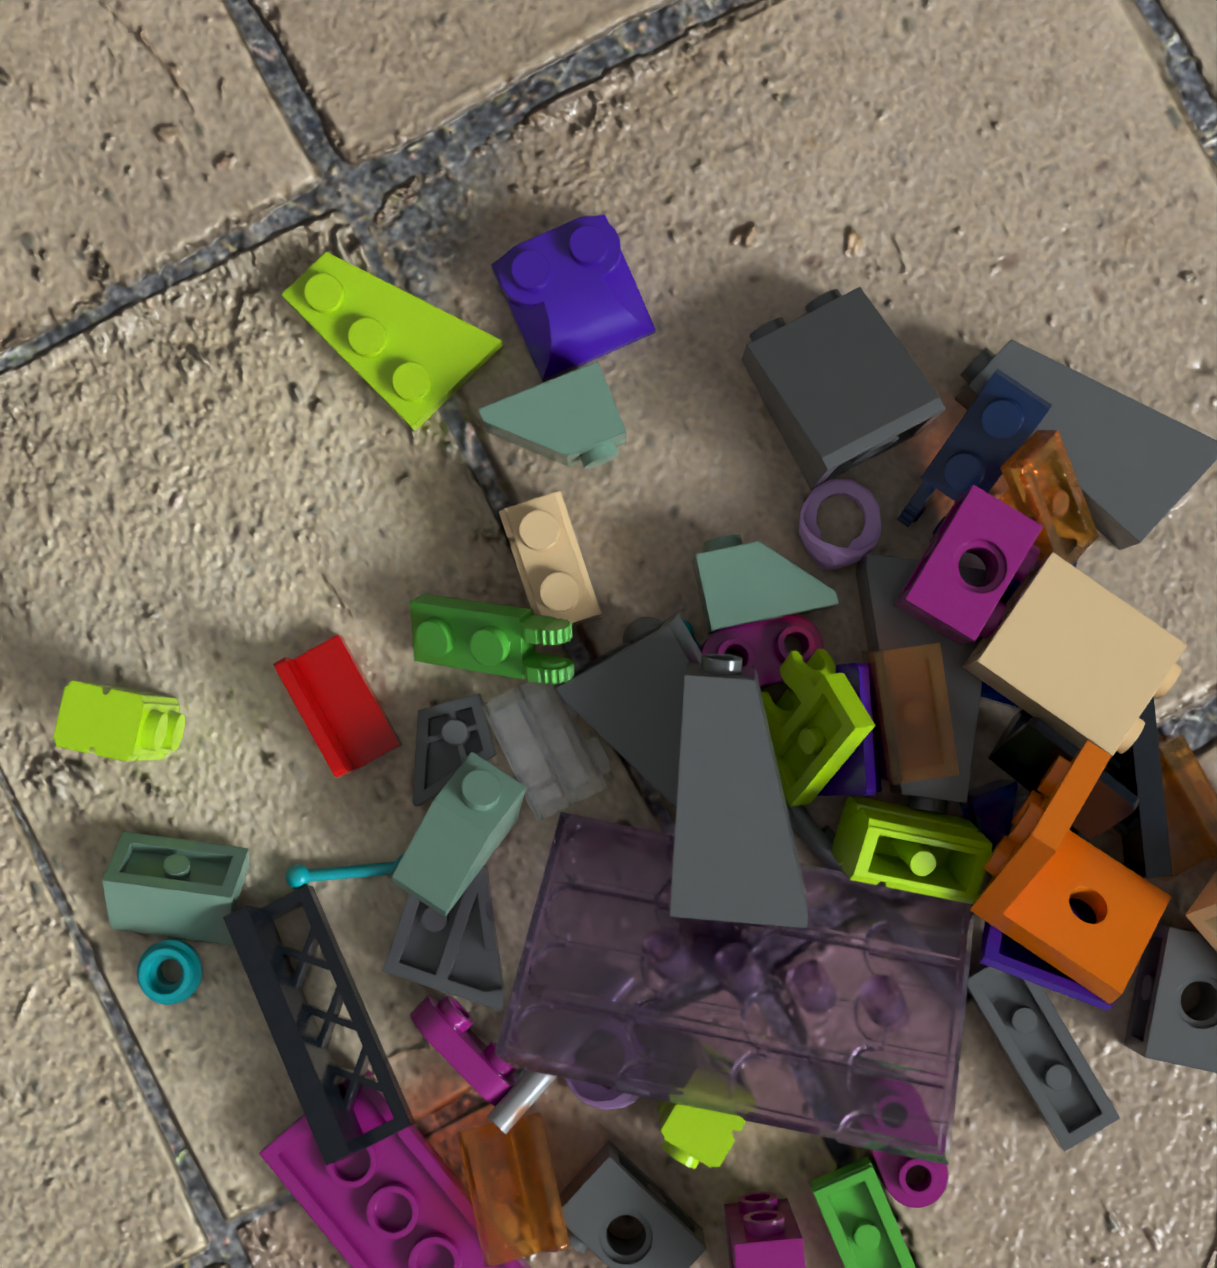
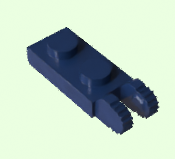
M997 368L920 477L924 480L897 520L907 527L912 522H917L927 508V501L935 489H938L954 501L959 494L972 485L989 493L1048 413L1052 404ZM943 517L940 520L938 525L933 530V537L936 534L945 517Z

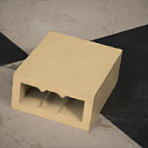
M1052 552L1034 563L1031 570L1007 601L1006 611L995 630L988 638L981 639L963 665V668L1033 717L1041 719L1079 749L1089 740L1112 756L1116 751L1122 754L1133 745L1141 734L1145 721L1139 717L1152 697L1160 699L1177 681L1182 667L1177 665L1176 662L1188 645Z

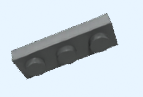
M982 963L959 976L960 981L1055 1142L1062 1150H1069L1120 1119L1042 986Z

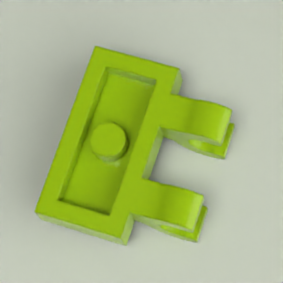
M817 649L807 664L803 661L798 651H791L779 667L782 679L791 689H787L776 704H774L767 691L761 692L784 796L790 807L810 804L876 726L845 674L836 673L834 660L824 649Z

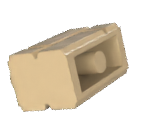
M561 491L553 492L499 511L530 607L533 609V614L568 620L572 624V629L602 619V614Z

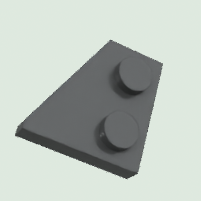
M486 865L482 867L446 917L411 894H408L383 972L501 1011L505 1000L488 867Z

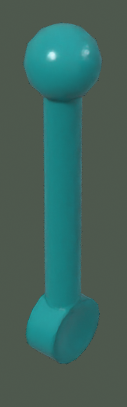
M403 855L399 856L395 862L308 869L302 864H295L288 868L285 879L290 887L300 889L308 885L309 882L393 875Z

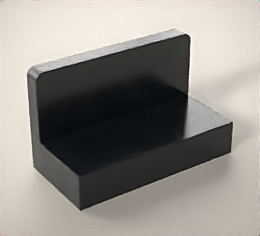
M1022 709L1013 716L988 758L1028 791L1031 792L1034 789L1041 795H1044L1037 790V787L1057 757L1060 755L1070 762L1080 749L1063 738L1041 719L1033 717ZM1104 768L1072 826L1091 841L1134 813L1140 802L1139 798L1128 790L1129 786Z

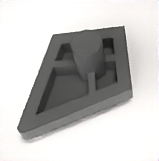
M480 693L418 710L412 800L414 806H421L439 794L471 752L486 761L497 755Z

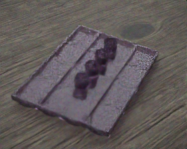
M560 812L495 1053L504 1063L520 1065L528 1071L613 1087L616 1092L736 1115L749 1122L834 1138L838 1143L949 1165L975 914L970 911L973 904L885 887L882 881L877 885L853 881L848 878L845 872L800 863L807 893V928L670 917L675 836Z

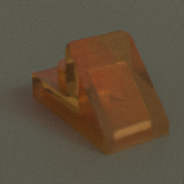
M1037 430L1000 467L1009 489L999 500L1043 526L1033 545L1040 548L1037 560L1054 552L1073 565L1099 535L1059 430Z

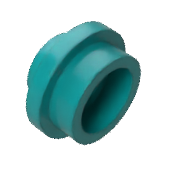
M165 939L151 945L142 954L137 966V979L143 993L152 1001L164 1005H173L188 999L199 988L203 978V963L199 953L193 946L179 939ZM168 959L176 961L181 967L182 974L178 982L169 981L163 975L162 967Z

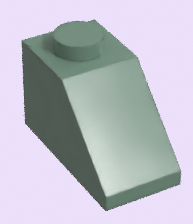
M598 361L478 409L489 434L568 467L582 462L584 469L602 465L616 458L619 455L617 447L626 444V429Z
M740 534L719 537L704 542L705 552L695 554L692 560L707 634L715 633L724 628L781 618L786 615H802L826 610L839 604L835 590L760 541L743 544Z
M471 752L433 800L393 873L391 882L446 917L518 821L526 786Z

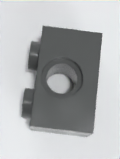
M1158 922L1140 958L1124 1045L1145 1058L1217 1073V952L1198 930ZM1197 981L1201 991L1200 1000L1193 1009L1184 1012L1181 1007V994L1187 985Z
M610 1140L557 1196L555 1217L560 1220L557 1223V1229L560 1234L580 1253L584 1254L590 1249L607 1265L606 1268H690L707 1249L703 1228ZM621 1215L634 1216L643 1224L641 1232L630 1239L616 1237L610 1232L608 1226L613 1219Z

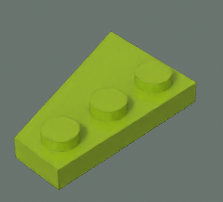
M325 252L281 294L285 301L414 432L503 347L501 339L328 252Z

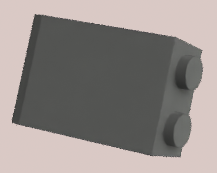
M861 287L843 296L838 289L830 290L805 306L808 314L788 324L780 317L760 326L749 335L752 342L746 345L741 359L810 490L919 435L946 409L940 396Z

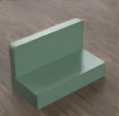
M123 831L102 879L110 927L120 931L234 945L223 917L237 910V901L250 866L249 848Z

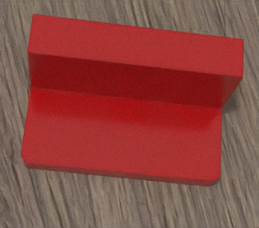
M338 634L295 659L284 657L273 663L336 778L348 776L402 746L398 735L342 635Z

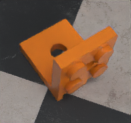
M1087 740L1070 762L1060 755L1057 757L1037 787V790L1044 795L1033 789L1023 801L1011 820L1014 826L1009 835L1003 836L983 866V869L992 874V877L983 892L973 903L970 911L1111 1005L1122 995L1172 896L1069 830L1112 756ZM1069 899H1079L1088 904L1095 913L1096 924L1080 920L1071 910Z

